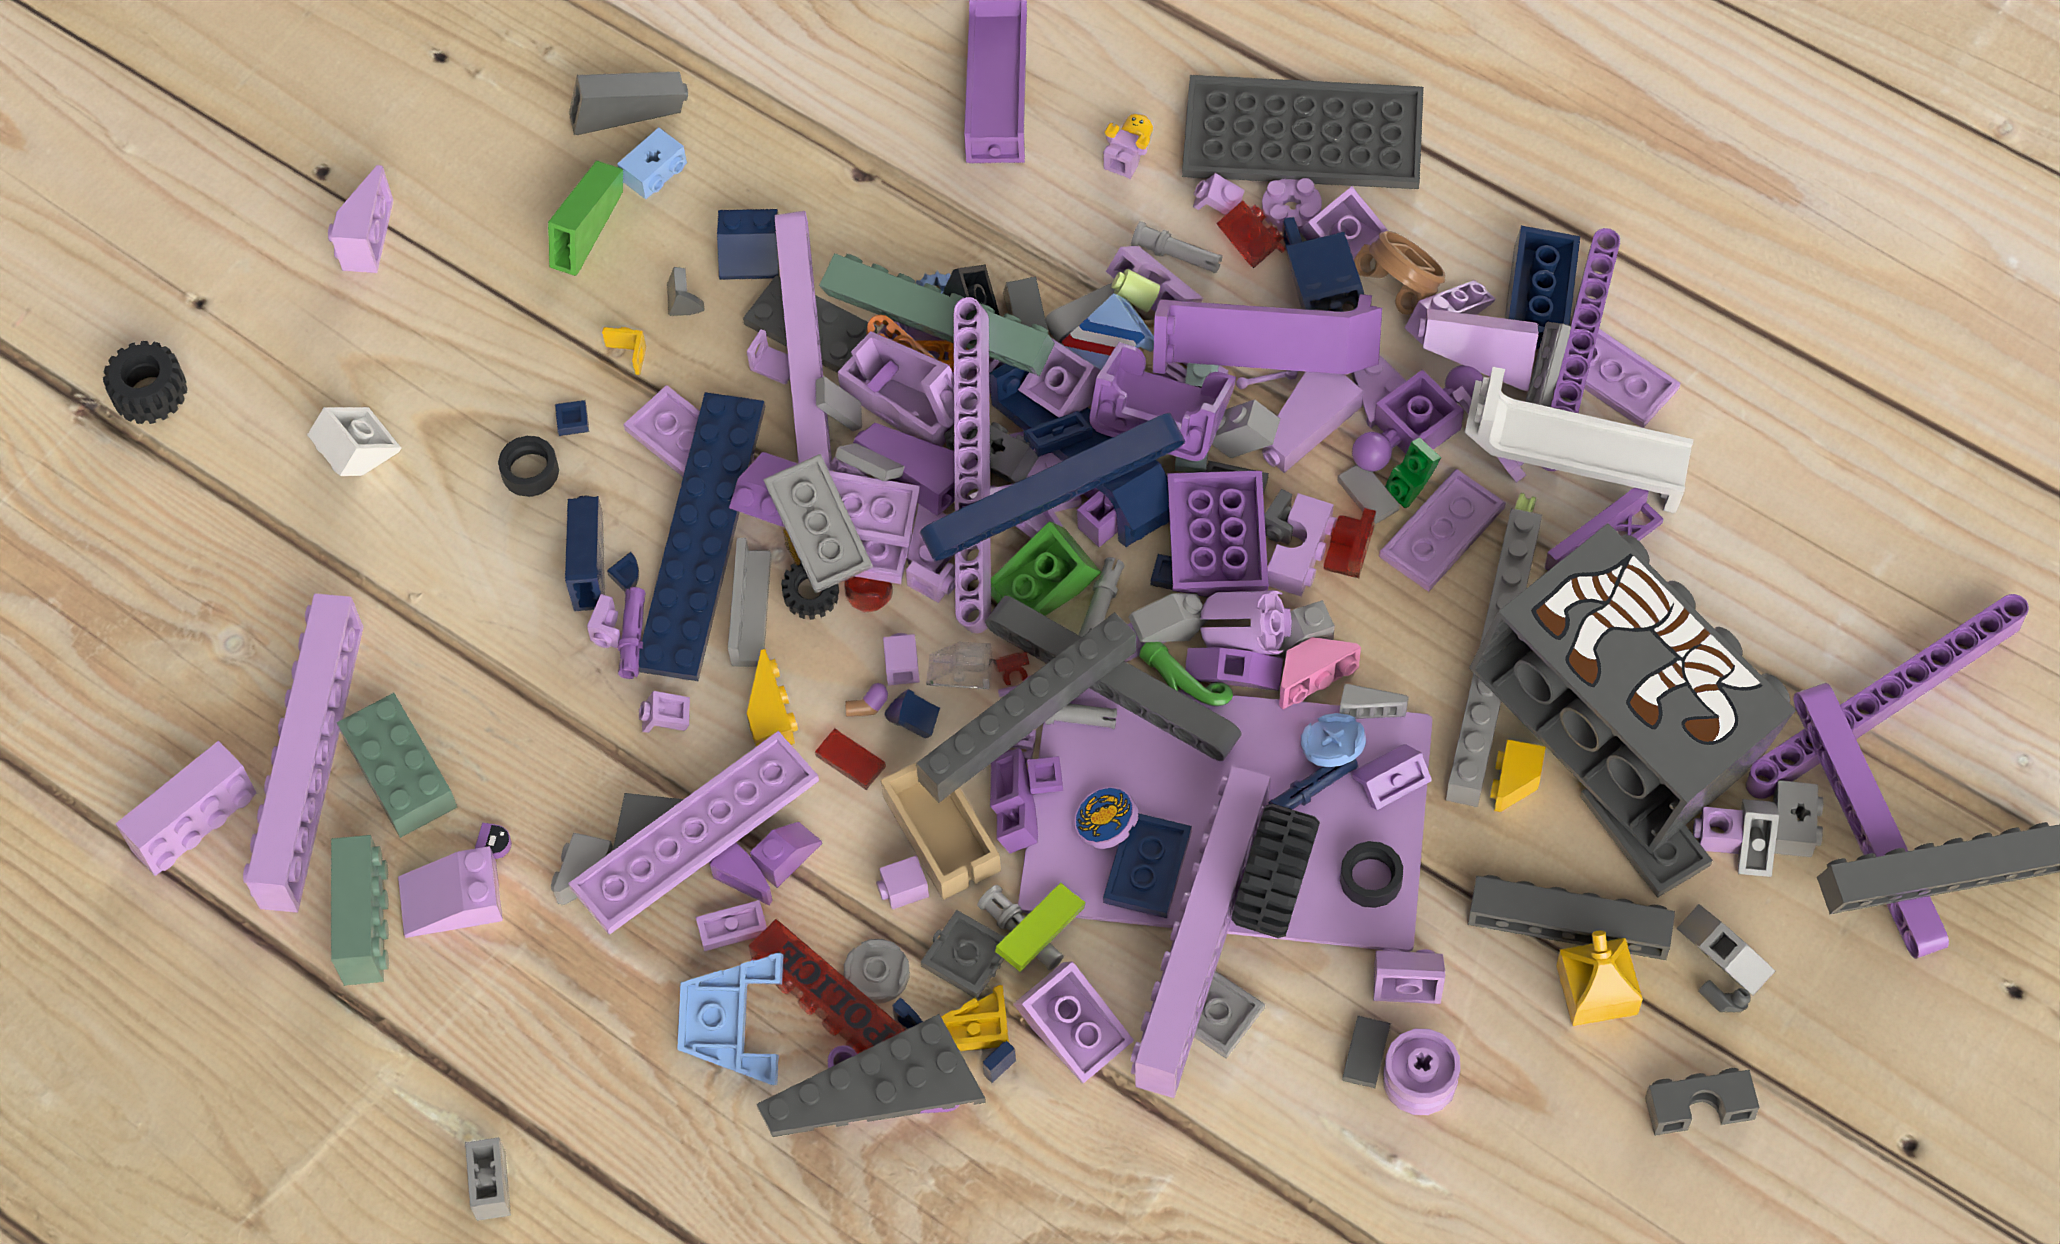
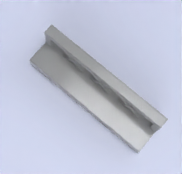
M737 538L728 651L732 666L757 667L760 651L765 649L772 556L771 551L748 550L746 538Z

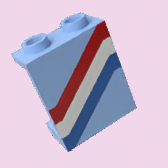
M1115 293L1062 341L1065 347L1100 370L1119 342L1136 348L1141 347L1150 352L1154 350V335L1131 303Z

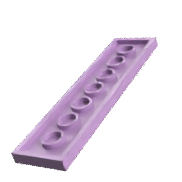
M777 731L568 883L569 887L610 935L819 782L818 775L783 735Z

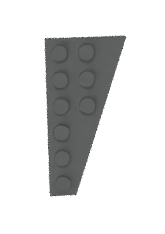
M940 1014L757 1103V1108L771 1136L777 1137L813 1131L814 1128L836 1125V1127L849 1125V1122L861 1120L870 1122L920 1114L921 1111L942 1108L943 1110L955 1108V1105L973 1102L974 1105L986 1103V1099Z

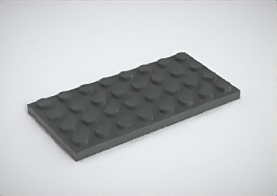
M1190 75L1182 177L1210 178L1216 173L1230 180L1272 182L1281 179L1300 180L1307 178L1314 184L1419 189L1424 87Z

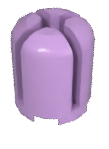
M1276 590L1217 592L1208 597L1201 610L1200 620L1251 619V626L1200 627L1201 635L1207 648L1221 647L1247 650L1267 655H1276L1283 652L1284 650H1278L1282 646L1284 637H1290L1292 620L1290 608H1284L1282 600L1277 595L1282 593Z

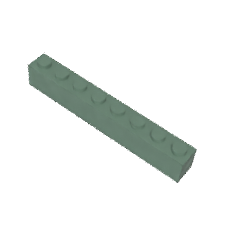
M834 253L819 285L828 296L878 315H886L893 321L954 344V307L964 297L954 293L949 297L941 294L942 291L931 284L925 283L923 287L915 284V280L907 275L899 273L896 277L888 274L889 271L878 264L873 263L870 267L862 264L863 261L854 255L846 254L843 257ZM979 303L987 312L989 318V357L1040 376L1055 345L1048 335L1049 331L1037 324H1032L1031 327L1021 324L1022 321L1019 318L1005 313L1004 317L994 314L995 311L992 308ZM977 310L969 312L966 320L974 318ZM977 340L970 341L966 348L969 350L974 348Z

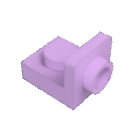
M912 561L906 569L907 586L939 603L945 594L949 595L955 588V565L949 562L938 575L930 566H922Z
M600 595L587 625L590 640L603 648H609L610 646L618 648V642L621 640L619 630L614 628L618 618V611L615 610L612 597Z
M653 691L648 699L641 703L639 708L642 732L649 733L654 726L685 731L689 726L690 697Z

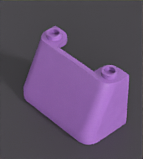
M1119 342L1096 377L1090 411L1092 427L1101 434L1115 437L1155 417L1171 413L1185 439V443L1168 454L1190 461H1199L1205 458L1233 393L1236 377L1222 372H1213L1206 376L1202 388L1145 372L1146 358L1143 352L1134 346Z

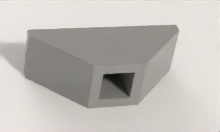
M1700 904L1676 928L1752 996L1775 972L1749 945Z

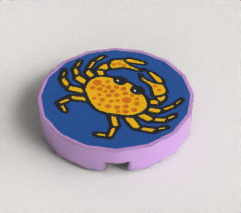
M1113 786L1099 788L1080 803L1075 814L1074 826L1079 837L1086 844L1093 845L1094 848L1099 849L1114 847L1130 835L1128 831L1132 825L1135 827L1138 821V808L1131 795L1122 788Z

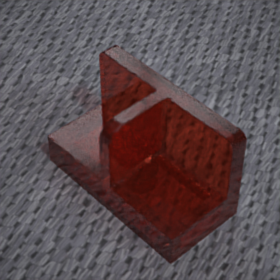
M1364 508L1361 520L1343 515L1338 516L1336 525L1332 528L1330 545L1323 566L1324 570L1360 578L1375 527V510Z

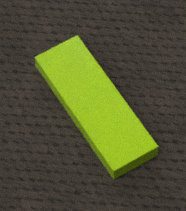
M1060 883L996 946L995 952L1021 972L1085 908L1086 902Z

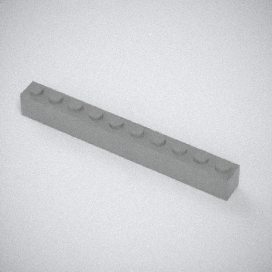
M1511 508L1480 645L1498 611L1527 588L1542 514ZM1473 674L1449 779L1446 801L1478 807L1501 700L1475 674Z

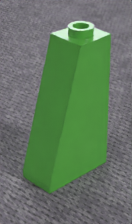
M596 160L548 221L549 268L577 276L623 193L622 168Z

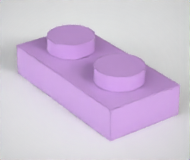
M760 900L696 917L704 951L768 935Z

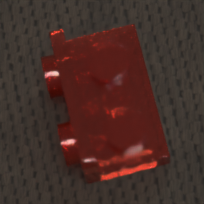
M1242 200L1216 224L1248 264L1255 268L1275 249L1281 253L1286 250L1280 242L1284 237L1273 225L1268 228L1263 221L1267 217L1256 204L1251 207Z

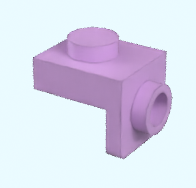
M1215 173L1206 181L1202 180L1197 185L1194 191L1196 199L1193 207L1199 210L1207 204L1232 218L1238 212L1244 190Z

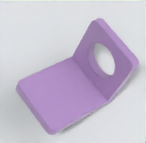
M761 329L747 350L750 370L779 383L787 384L790 379L788 354L769 347L766 331ZM759 343H760L759 349H758L757 353L755 354L756 349H757V347H758V345H759Z

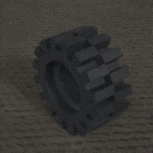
M795 562L790 565L791 570L785 571V579H782L781 582L784 602L787 607H790V612L794 615L797 612L799 618L805 619V615H808L810 620L815 619L817 614L821 618L826 616L825 611L831 612L834 609L833 604L838 602L839 585L835 584L822 590L821 594L814 599L803 598L799 594L798 588L804 580L809 578L802 563L798 566Z

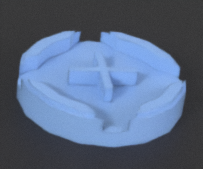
M1334 713L1318 718L1317 723L1307 725L1301 735L1303 754L1308 761L1323 767L1342 766L1353 761L1362 753L1366 745L1363 725L1356 722L1355 717L1348 714Z

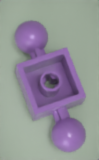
M1457 366L1448 373L1445 380V388L1442 389L1423 370L1418 372L1376 403L1374 423L1383 433L1367 432L1356 439L1352 448V456L1355 463L1366 471L1381 470L1389 463L1393 447L1397 445L1406 454L1411 442L1418 438H1421L1434 450L1460 431L1462 427L1464 410L1457 404L1459 402L1452 392L1462 386L1472 398L1475 381H1483L1482 374L1470 366Z

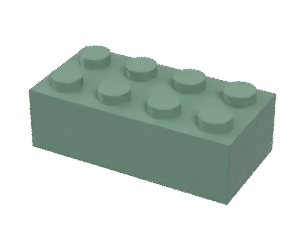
M395 693L336 722L344 741L400 838L457 808L451 789Z
M371 835L331 839V961L344 986L384 982V970L389 969L388 952L384 950V940L389 938V928L387 920H383V910L388 909L389 906L387 890H383V880L388 879V865L386 860H382L381 847L375 846Z

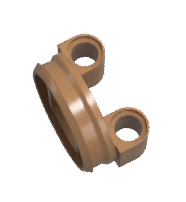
M1384 231L1379 233L1378 240L1371 245L1364 244L1354 259L1360 276L1383 278L1390 273L1404 284L1396 295L1395 304L1398 311L1405 315H1412L1415 309L1411 304L1414 295H1416L1418 303L1419 300L1436 295L1440 284L1445 282V272L1438 262L1418 245L1395 232ZM1374 258L1376 264L1374 269L1371 270L1370 262Z

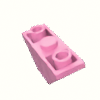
M1312 637L1289 649L1286 653L1279 706L1285 709L1293 704H1298L1314 692L1326 689L1332 682L1343 676L1353 674L1359 668L1361 647L1357 643Z

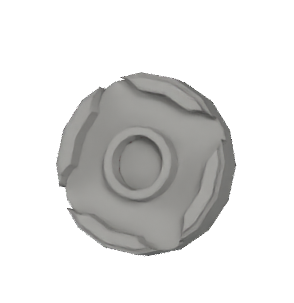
M869 939L862 942V945L856 949L853 948L848 953L844 963V980L849 991L856 998L870 1004H881L897 998L905 990L910 978L909 961L899 946L894 942L884 939Z

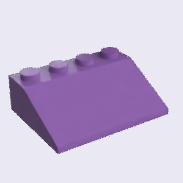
M1262 471L1168 473L1173 591L1197 593L1199 596L1210 597L1217 592L1268 590Z

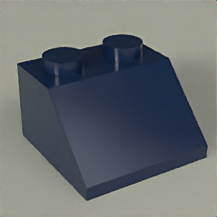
M778 209L718 210L717 244L720 280L774 279L776 275L779 276L775 215H778Z

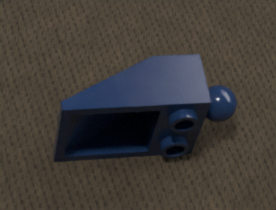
M1345 232L1285 247L1301 309L1344 312L1342 309L1344 304H1351L1353 310L1358 307L1360 294H1365Z

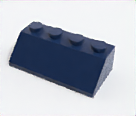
M1521 225L1514 245L1505 319L1537 323L1538 339L1536 349L1540 348L1547 322L1570 326L1581 236Z

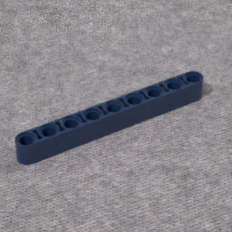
M1171 413L1162 414L940 518L922 528L919 533L934 561L946 559L1175 451L1185 443V439Z

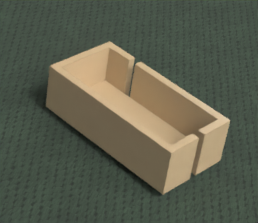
M916 763L881 779L884 800L943 900L969 888V880L971 879L977 884L1001 872L1000 854L960 787L938 803L918 782Z

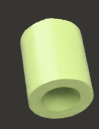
M1126 269L1124 273L1118 272L1111 288L1115 289V294L1127 299L1131 305L1145 312L1151 309L1160 291L1159 284L1129 269Z

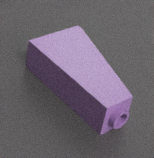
M1427 309L1426 319L1420 318L1418 337H1423L1424 349L1464 366L1473 367L1490 376L1493 367L1505 369L1504 383L1521 390H1529L1538 339L1537 323Z
M1305 372L1277 416L1280 418L1273 445L1262 449L1266 462L1273 467H1278L1285 473L1362 407L1363 390L1344 374Z

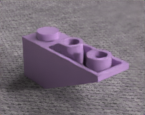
M1473 280L1419 300L1405 329L1423 345V337H1418L1420 318L1426 319L1427 309L1477 315L1491 305L1495 298L1482 284Z

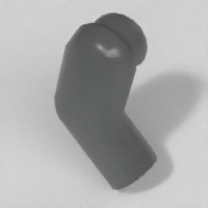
M1711 980L1704 983L1698 991L1719 1012H1742L1748 1008V1003L1751 1001L1750 993L1747 990L1739 988L1733 993H1723Z

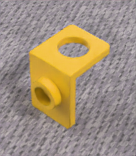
M604 327L602 334L605 346L634 350L632 356L635 375H640L646 351L643 331L632 330L627 327Z

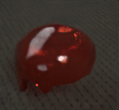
M856 576L844 582L847 601L853 608L864 613L881 609L893 596V586L890 582Z

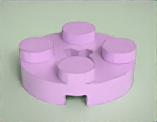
M1310 179L1275 180L1268 184L1267 190L1263 195L1262 214L1269 225L1271 222L1281 232L1284 219L1294 217L1298 230H1300L1307 222L1321 212V196ZM1288 202L1297 203L1295 209L1293 210L1285 204Z

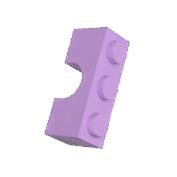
M1139 246L1120 247L1106 270L1109 275L1115 278L1118 272L1124 273L1126 269H1129L1159 284V294L1151 307L1155 312L1159 300L1201 302L1203 300L1198 293Z
M1297 494L1287 523L1293 526L1292 536L1302 540L1303 544L1295 548H1288L1277 544L1268 565V584L1270 587L1302 597L1305 587L1312 586L1316 574V569L1313 568L1316 560H1322L1327 545L1324 543L1326 534L1332 535L1337 518L1333 517L1334 504Z

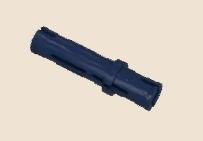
M1356 758L1342 766L1321 767L1302 781H1294L1290 784L1288 790L1271 799L1268 805L1276 804L1289 809H1294L1299 805L1305 806L1311 802V797L1332 785L1352 770L1357 769L1358 762Z

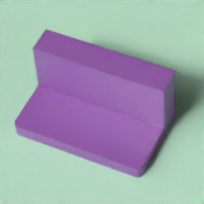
M1403 744L1351 772L1353 779L1363 785L1371 807L1376 810L1432 781L1422 753L1407 744Z

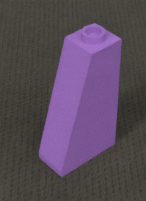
M877 423L872 424L865 431L862 430L856 435L853 443H857L905 466L901 477L887 481L920 486L918 504L938 516L955 502L954 451ZM976 459L969 461L967 470L973 469L978 461Z

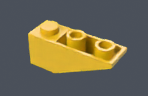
M766 649L760 651L746 714L749 728L756 747L777 731L793 745L795 744L793 732L798 731L797 723L793 712L788 714L784 705L789 704L788 696L784 685L779 687L775 678L780 677L775 659L769 660Z

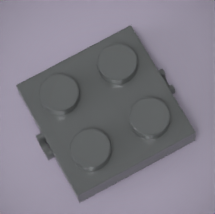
M956 910L942 931L938 930L933 937L934 943L921 960V967L978 999L990 979L995 977L997 969L1001 968V963L1004 959L995 952V949L1005 937Z

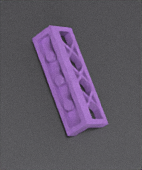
M1634 487L1547 552L1545 569L1549 571L1607 523L1616 531L1627 532V535H1631V532H1636L1632 536L1638 541L1643 539L1663 524V518L1647 503L1649 491ZM1639 511H1642L1651 521L1646 525H1633L1632 517Z

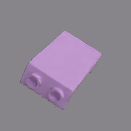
M871 331L851 351L865 381L867 379L871 381L892 360L899 367L892 380L926 394L939 424L949 428L954 423V375L948 364Z

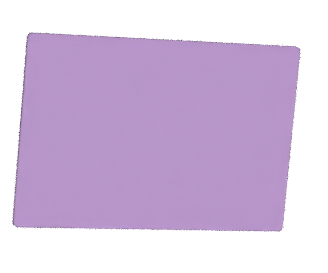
M1088 688L1070 703L1111 709L1117 708L1116 718L1103 717L1116 719L1115 729L1054 721V724L1051 723V725L1043 723L1039 758L1059 756L1063 791L1033 794L1038 826V843L1026 847L1018 901L1022 912L1030 913L1056 886L1062 883L1086 902L1085 908L1075 918L1173 928L1175 921L1180 922L1182 911H1180L1184 893H1190L1192 868L1195 862L1199 863L1202 853L1199 852L1203 835L1204 833L1209 834L1211 826L1209 818L1213 805H1218L1221 795H1218L1222 777H1229L1232 766L1270 776L1269 801L1288 790L1290 784L1294 781H1302L1323 767L1308 761L1303 754L1301 735L1305 727L1310 723L1311 725L1317 723L1319 717L1339 713L1340 705L1300 702L1282 709L1279 706V699L1233 695L1232 700L1226 705L1210 706L1183 690H1178L1183 695L1228 719L1240 729L1242 735L1224 761H1217ZM1406 712L1405 717L1356 719V722L1363 725L1366 735V745L1362 753L1356 757L1358 762L1357 769L1403 744H1407L1420 751L1427 768H1429L1432 717L1430 715ZM1349 772L1332 785L1311 797V802L1305 806L1299 805L1293 810L1315 816L1320 824L1286 936L1275 938L1236 926L1232 920L1227 934L1378 950L1397 948L1402 952H1411L1414 947L1427 784L1376 810L1371 807L1363 785L1354 780L1351 772ZM1109 786L1122 788L1134 799L1138 813L1192 826V833L1167 919L1103 903V896L1119 844L1105 849L1094 848L1093 845L1086 844L1079 837L1074 826L1075 814L1080 803L1097 789ZM1367 841L1381 842L1392 847L1400 856L1404 866L1402 888L1397 897L1387 905L1377 908L1362 907L1352 902L1344 894L1340 883L1342 860L1347 851L1356 844ZM1367 859L1358 862L1354 866L1352 877L1358 886L1369 890H1378L1389 884L1391 871L1385 863Z

